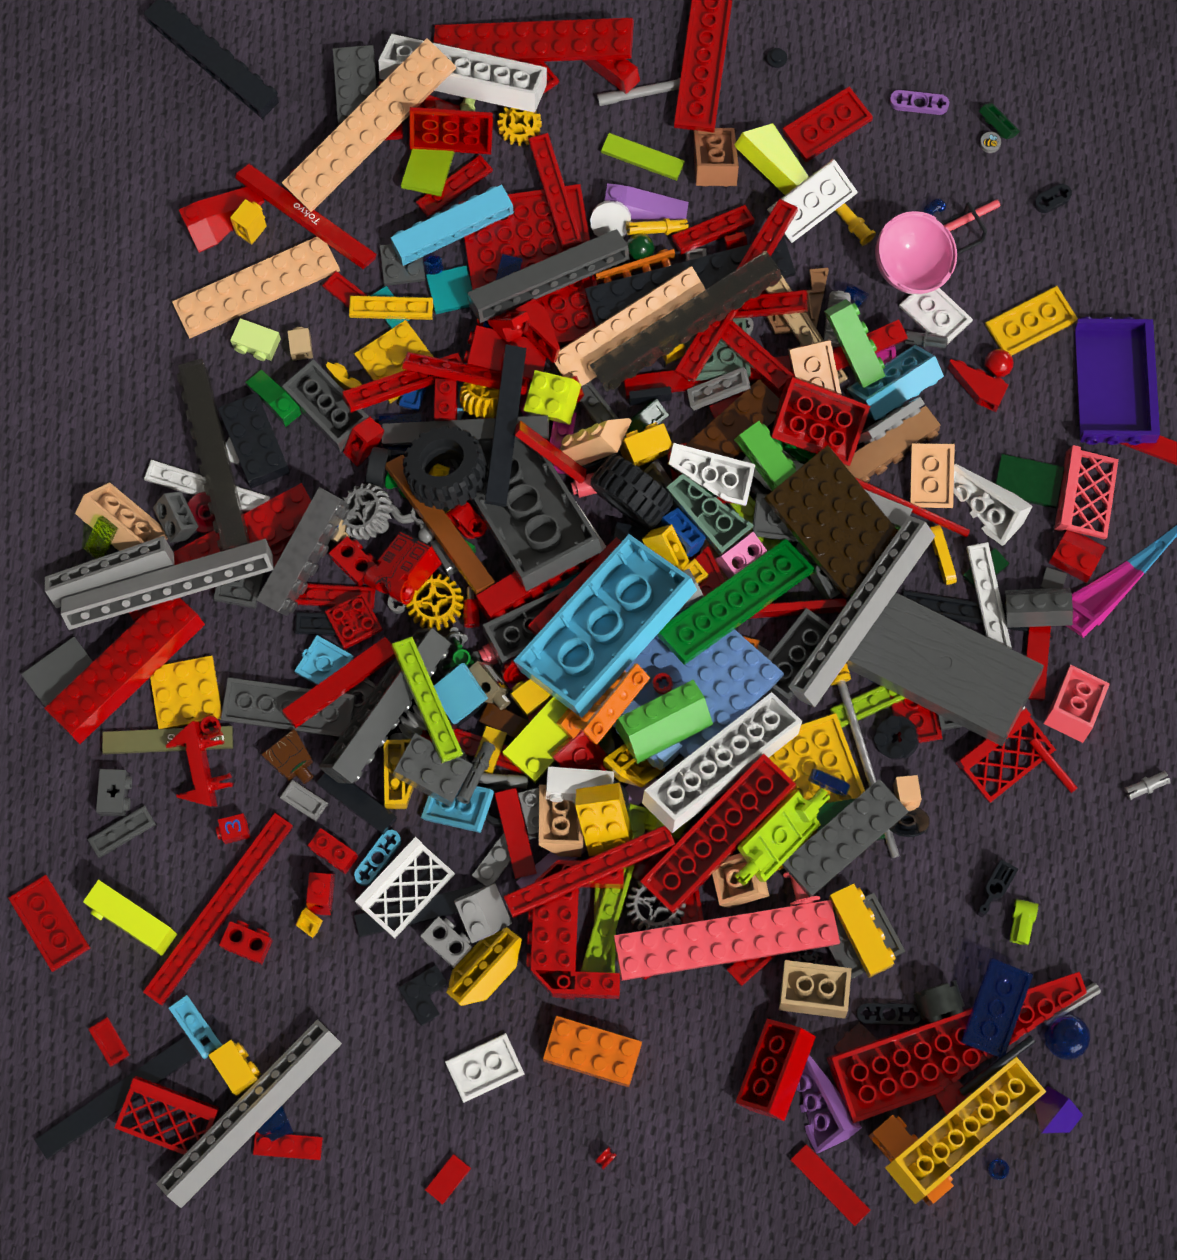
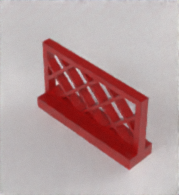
M1026 708L1022 709L1007 739H1017L1016 751L1004 750L1005 742L1001 749H997L996 747L999 746L997 743L985 738L955 762L989 803L1043 761L1039 754H1034L1035 749L1032 745L1031 753L1019 752L1021 740L1031 741L1037 734L1040 738L1038 740L1045 744L1050 754L1056 751L1030 717L1031 714ZM1027 723L1033 729L1032 738L1021 736L1022 727ZM991 751L1000 752L999 764L988 763ZM1004 753L1015 754L1014 766L1003 765ZM1019 755L1030 756V765L1027 768L1018 767ZM975 764L984 765L983 777H975L970 768ZM988 766L999 767L998 779L986 778ZM1003 768L1014 769L1012 780H1001ZM986 781L997 782V792L992 796L985 790Z
M135 1076L116 1122L115 1129L185 1155L189 1150L184 1142L194 1137L198 1141L200 1139L199 1135L205 1134L212 1127L219 1107ZM136 1092L143 1095L146 1104L134 1108L131 1101L133 1093ZM160 1101L164 1103L167 1112L155 1116L150 1104ZM128 1106H130L131 1110L126 1112ZM147 1106L152 1118L141 1123L136 1111ZM181 1109L185 1111L188 1120L176 1124L171 1112ZM133 1113L138 1125L131 1128L121 1125L124 1116ZM169 1114L173 1126L162 1131L157 1119ZM199 1117L209 1120L206 1129L197 1132L193 1120ZM154 1121L159 1133L149 1136L145 1134L142 1126ZM190 1122L194 1134L183 1139L178 1127ZM175 1129L180 1141L170 1144L166 1141L163 1134ZM160 1135L162 1140L157 1139L155 1137ZM181 1143L183 1148L178 1147L176 1145Z

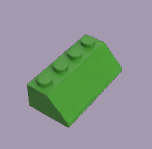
M691 680L620 716L617 719L615 728L638 764L712 726L713 722L705 697L695 681Z

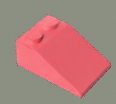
M1070 665L1048 711L1044 724L1083 743L1093 729L1109 683Z

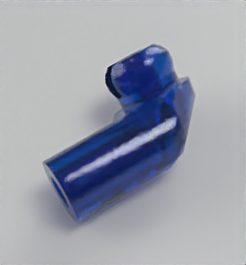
M934 199L925 206L924 213L933 216L937 211L942 212L946 209V203L942 199Z

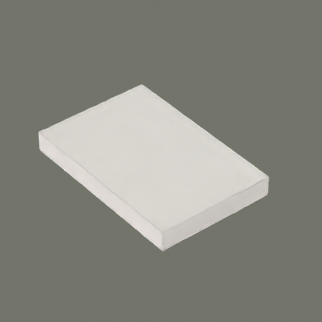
M940 288L925 294H910L899 304V307L925 332H929L932 335L946 336L948 338L947 345L973 321Z
M506 1033L445 1061L463 1103L525 1075Z

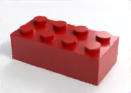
M767 1019L735 1103L749 1111L785 1121L816 1036L801 1027Z

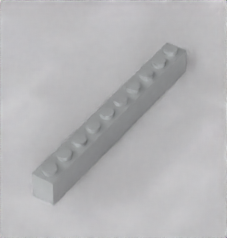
M912 516L907 518L788 686L800 701L813 707L818 704L932 542L935 535L925 521Z
M259 540L62 598L61 615L68 630L274 570L273 555L267 540Z
M317 1019L156 1183L157 1186L169 1199L182 1208L342 1043Z

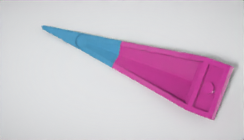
M1177 525L1128 561L1084 588L1072 594L1073 625H1067V627L1084 638L1096 625L1099 626L1177 537Z

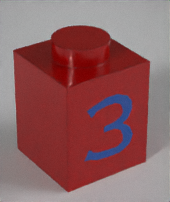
M244 813L218 819L219 826L216 827L218 839H222L225 844L251 838Z

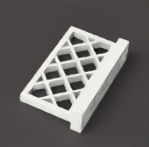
M415 837L355 902L395 939L455 873ZM422 852L429 856L430 865L417 866V858ZM442 868L448 873L442 880L433 881V869ZM430 869V881H418L417 870ZM405 870H414L415 882H402L403 872ZM430 884L431 892L429 895L418 897V885ZM415 885V897H403L402 886ZM390 886H399L400 898H387V890ZM415 900L416 909L411 913H403V901ZM400 901V913L387 914V902ZM376 902H384L385 914H374L370 908ZM385 917V923L380 918ZM388 917H400L401 925L395 931L388 926Z

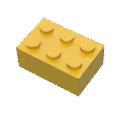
M655 422L646 426L643 432L638 433V430L626 434L619 448L622 457L639 467L668 455L673 444L664 423L658 425Z
M620 783L576 789L575 807L589 857L596 856L633 839V832Z

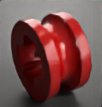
M666 673L657 674L653 679L654 690L662 695L670 692L673 687L672 678ZM662 679H666L668 686H664L663 689L660 688L657 682L659 680L662 682Z
M207 716L201 721L200 727L204 735L221 731V724L216 717ZM209 722H211L213 725L216 724V726H213V731L205 729V727H208L207 724Z
M609 1147L595 1161L597 1164L600 1163L602 1165L601 1168L603 1170L617 1156L615 1153L612 1154L610 1152L611 1149Z

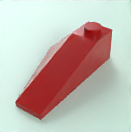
M244 187L194 202L179 209V213L200 253L219 244L229 232L234 230L230 217L245 199L251 203L256 202L260 206L265 202L264 199L250 188Z

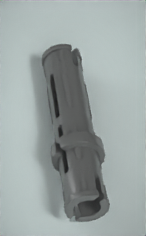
M483 742L477 757L473 758V766L456 797L459 802L469 804L484 770H487L489 767L488 762L496 749L493 744Z

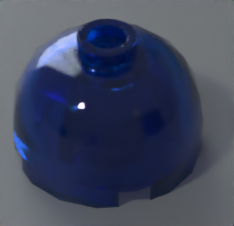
M1072 1015L1059 1016L1046 1028V1046L1057 1058L1064 1060L1076 1059L1083 1055L1089 1047V1028L1079 1017Z

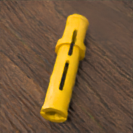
M664 218L663 221L627 222L626 230L629 231L626 233L627 235L654 233L669 235L672 232H681L688 229V224H685L688 221L687 219L670 220L669 218Z

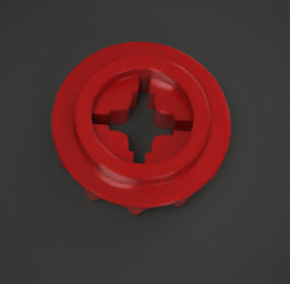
M512 659L509 664L504 665L505 669L501 671L503 679L507 683H517L527 678L520 670H517L518 667Z

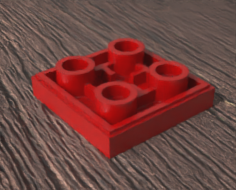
M363 592L325 611L344 650L383 631Z

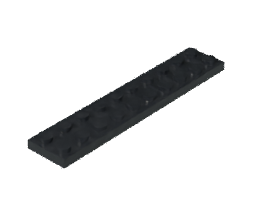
M784 235L752 287L765 284L780 274L783 278L795 276V268ZM752 244L585 288L595 326H598L690 266L693 267L711 298L721 296Z

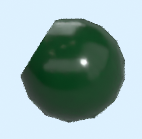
M635 234L627 241L629 253L635 261L653 255L654 243L648 235Z

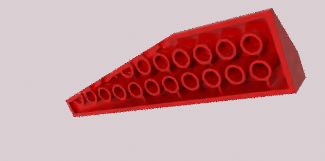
M1076 972L965 1009L961 1013L952 1016L948 1015L940 1020L927 1022L829 1056L827 1061L853 1123L938 1094L945 1087L956 1082L963 1075L972 1071L981 1063L1014 1043L1021 1036L1054 1016L1055 1013L1085 995L1087 991L1080 972Z

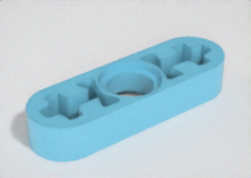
M387 830L384 835L382 834L355 870L354 876L358 884L362 886L370 885L399 848L401 838L396 831ZM394 835L396 836V844L394 845L391 843L387 847V850L390 851L389 854H387L386 851L382 848H379L380 844H382V846L385 847V845L387 844L386 837H392ZM376 852L384 855V860L380 864L372 862V856ZM369 862L370 865L374 868H377V870L374 872L373 869H371L368 873L370 879H363V881H361V876L359 873L361 871L364 873L367 871L369 867L365 864Z

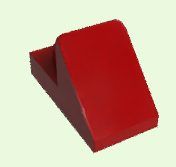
M507 311L487 321L506 342H511L523 334L521 327L530 318L527 311Z

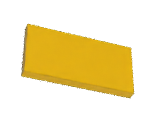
M1055 286L985 322V326L998 347L1014 355L1076 323L1078 318L1058 286Z

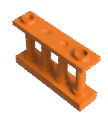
M664 249L657 252L656 255L612 269L607 268L595 274L597 284L611 282L612 279L621 276L624 278L632 276L631 273L643 270L644 273L652 271V266L661 263L663 267L670 266V261L675 259L674 249L669 251Z
M634 663L628 672L624 671L582 718L568 708L556 724L570 738H575L580 730H582L597 745L650 677L637 663Z

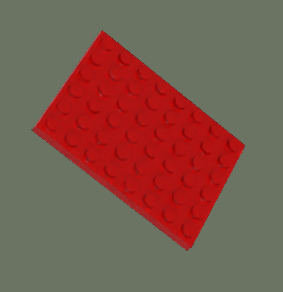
M581 184L565 186L583 244L590 240ZM544 189L508 194L513 204V214L464 237L472 291L568 250L562 249ZM595 274L535 299L548 312L559 345L569 344L596 327L585 293V288L597 285ZM477 319L478 326L493 329L487 320L480 323Z

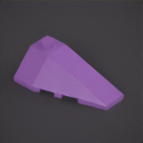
M607 183L605 201H618L625 205L631 214V222L663 221L664 218L682 220L687 217L688 202L630 186Z
M809 1055L796 1090L803 1094V1104L800 1105L801 1112H807L810 1124L805 1126L806 1134L815 1152L820 1153L849 1139L862 1127L859 1122H852L839 1091Z

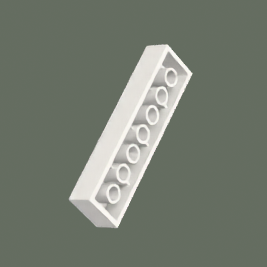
M391 34L379 58V79L385 80L424 41ZM433 43L456 66V69L434 91L535 113L546 88L547 67Z
M771 692L646 788L642 804L673 833L732 787L763 754L769 758L799 734L802 720Z

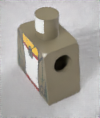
M479 661L474 663L469 670L488 697L485 702L496 704L500 710H503L510 704L509 699L505 696L510 691L509 686L493 664Z

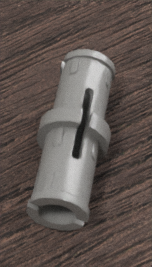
M1164 770L1150 778L1144 777L1141 779L1142 781L1125 787L1124 790L1126 793H1130L1127 796L1131 801L1145 793H1153L1154 789L1170 784V779L1160 780L1168 776Z

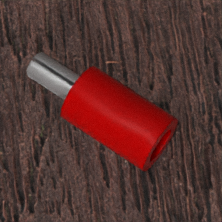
M467 587V599L463 601L464 627L477 628L480 626L479 605L477 599H474V591L471 587Z

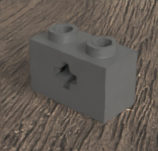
M100 769L96 812L99 816L126 817V811H129L131 806V800L127 798L128 789L132 788V777L129 776L126 770ZM117 789L119 793H116L115 797H113L111 793Z

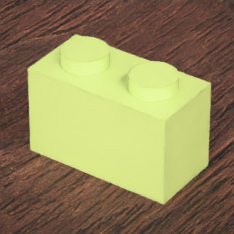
M240 318L231 338V343L234 350L241 354L248 352L260 361H265V359L271 361L281 338L277 331Z

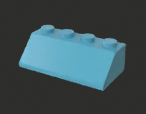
M914 345L884 364L885 368L883 371L886 375L885 377L865 388L856 382L847 390L855 401L871 406L868 417L876 421L884 418L891 410L902 406L908 399L919 395L928 386L936 384L944 375L936 357L921 347Z

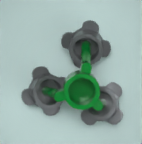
M451 627L449 634L444 636L451 643L450 648L454 652L452 659L440 660L436 665L437 669L434 676L436 678L443 677L452 667L459 666L461 663H465L469 669L477 661L482 662L479 652L475 651L470 655L468 651L462 648L464 643L467 642L468 637L466 634L460 633L457 627Z

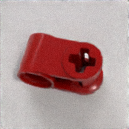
M467 501L465 505H456L455 508L450 509L446 513L465 538L474 539L485 534L487 528L485 522Z

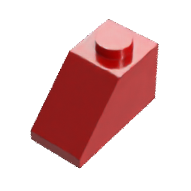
M371 417L367 418L352 428L343 453L358 467L370 455L372 448L378 446L385 430Z

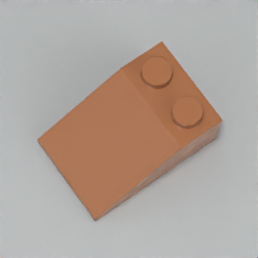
M715 128L714 133L694 130L696 186H737L739 166L737 148L734 145L736 143L734 128Z

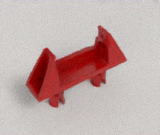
M192 721L166 745V748L169 749L178 746L185 747L186 745L193 785H195V790L192 789V791L177 794V798L217 807L215 790L233 787L231 782L222 783L232 778L230 773L212 778L206 752L208 747L225 743L224 740H214L223 736L222 731L203 735L200 722Z

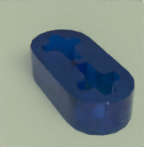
M812 769L808 778L811 783L840 796H846L850 785L845 781L817 769Z

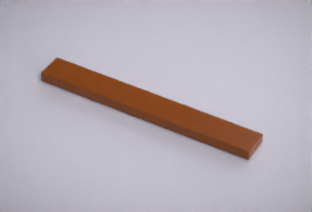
M404 455L387 462L385 469L474 593L478 594L494 585L495 581L443 509H436L435 506L432 508L425 506L424 502L420 503L415 495L412 494L403 472Z

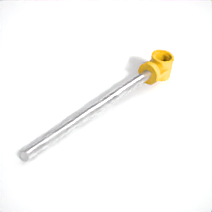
M846 663L831 685H838L870 787L876 782V778L846 682L851 680ZM888 830L885 832V839L891 858L899 857L893 832Z

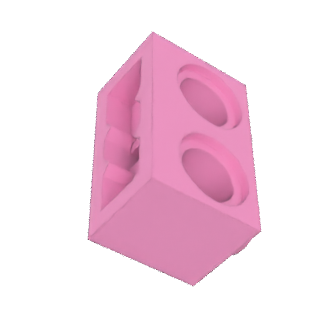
M751 532L719 555L715 561L728 579H730L768 551L756 534ZM748 547L753 549V556L749 555ZM732 559H735L737 561V569L733 567Z

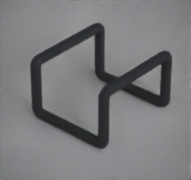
M970 202L966 203L963 212L941 223L944 226L966 215L969 209L983 231L981 239L958 250L957 255L984 242L987 234L986 227Z

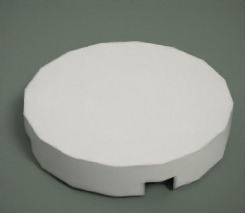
M604 201L593 209L590 218L591 228L598 237L617 229L624 238L627 234L626 232L629 231L626 230V223L631 222V214L628 208L621 202Z

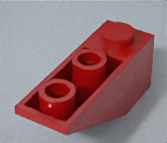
M951 359L948 365L949 371L978 405L997 412L1009 384L999 377L993 378L986 375L981 369L968 367L961 360Z

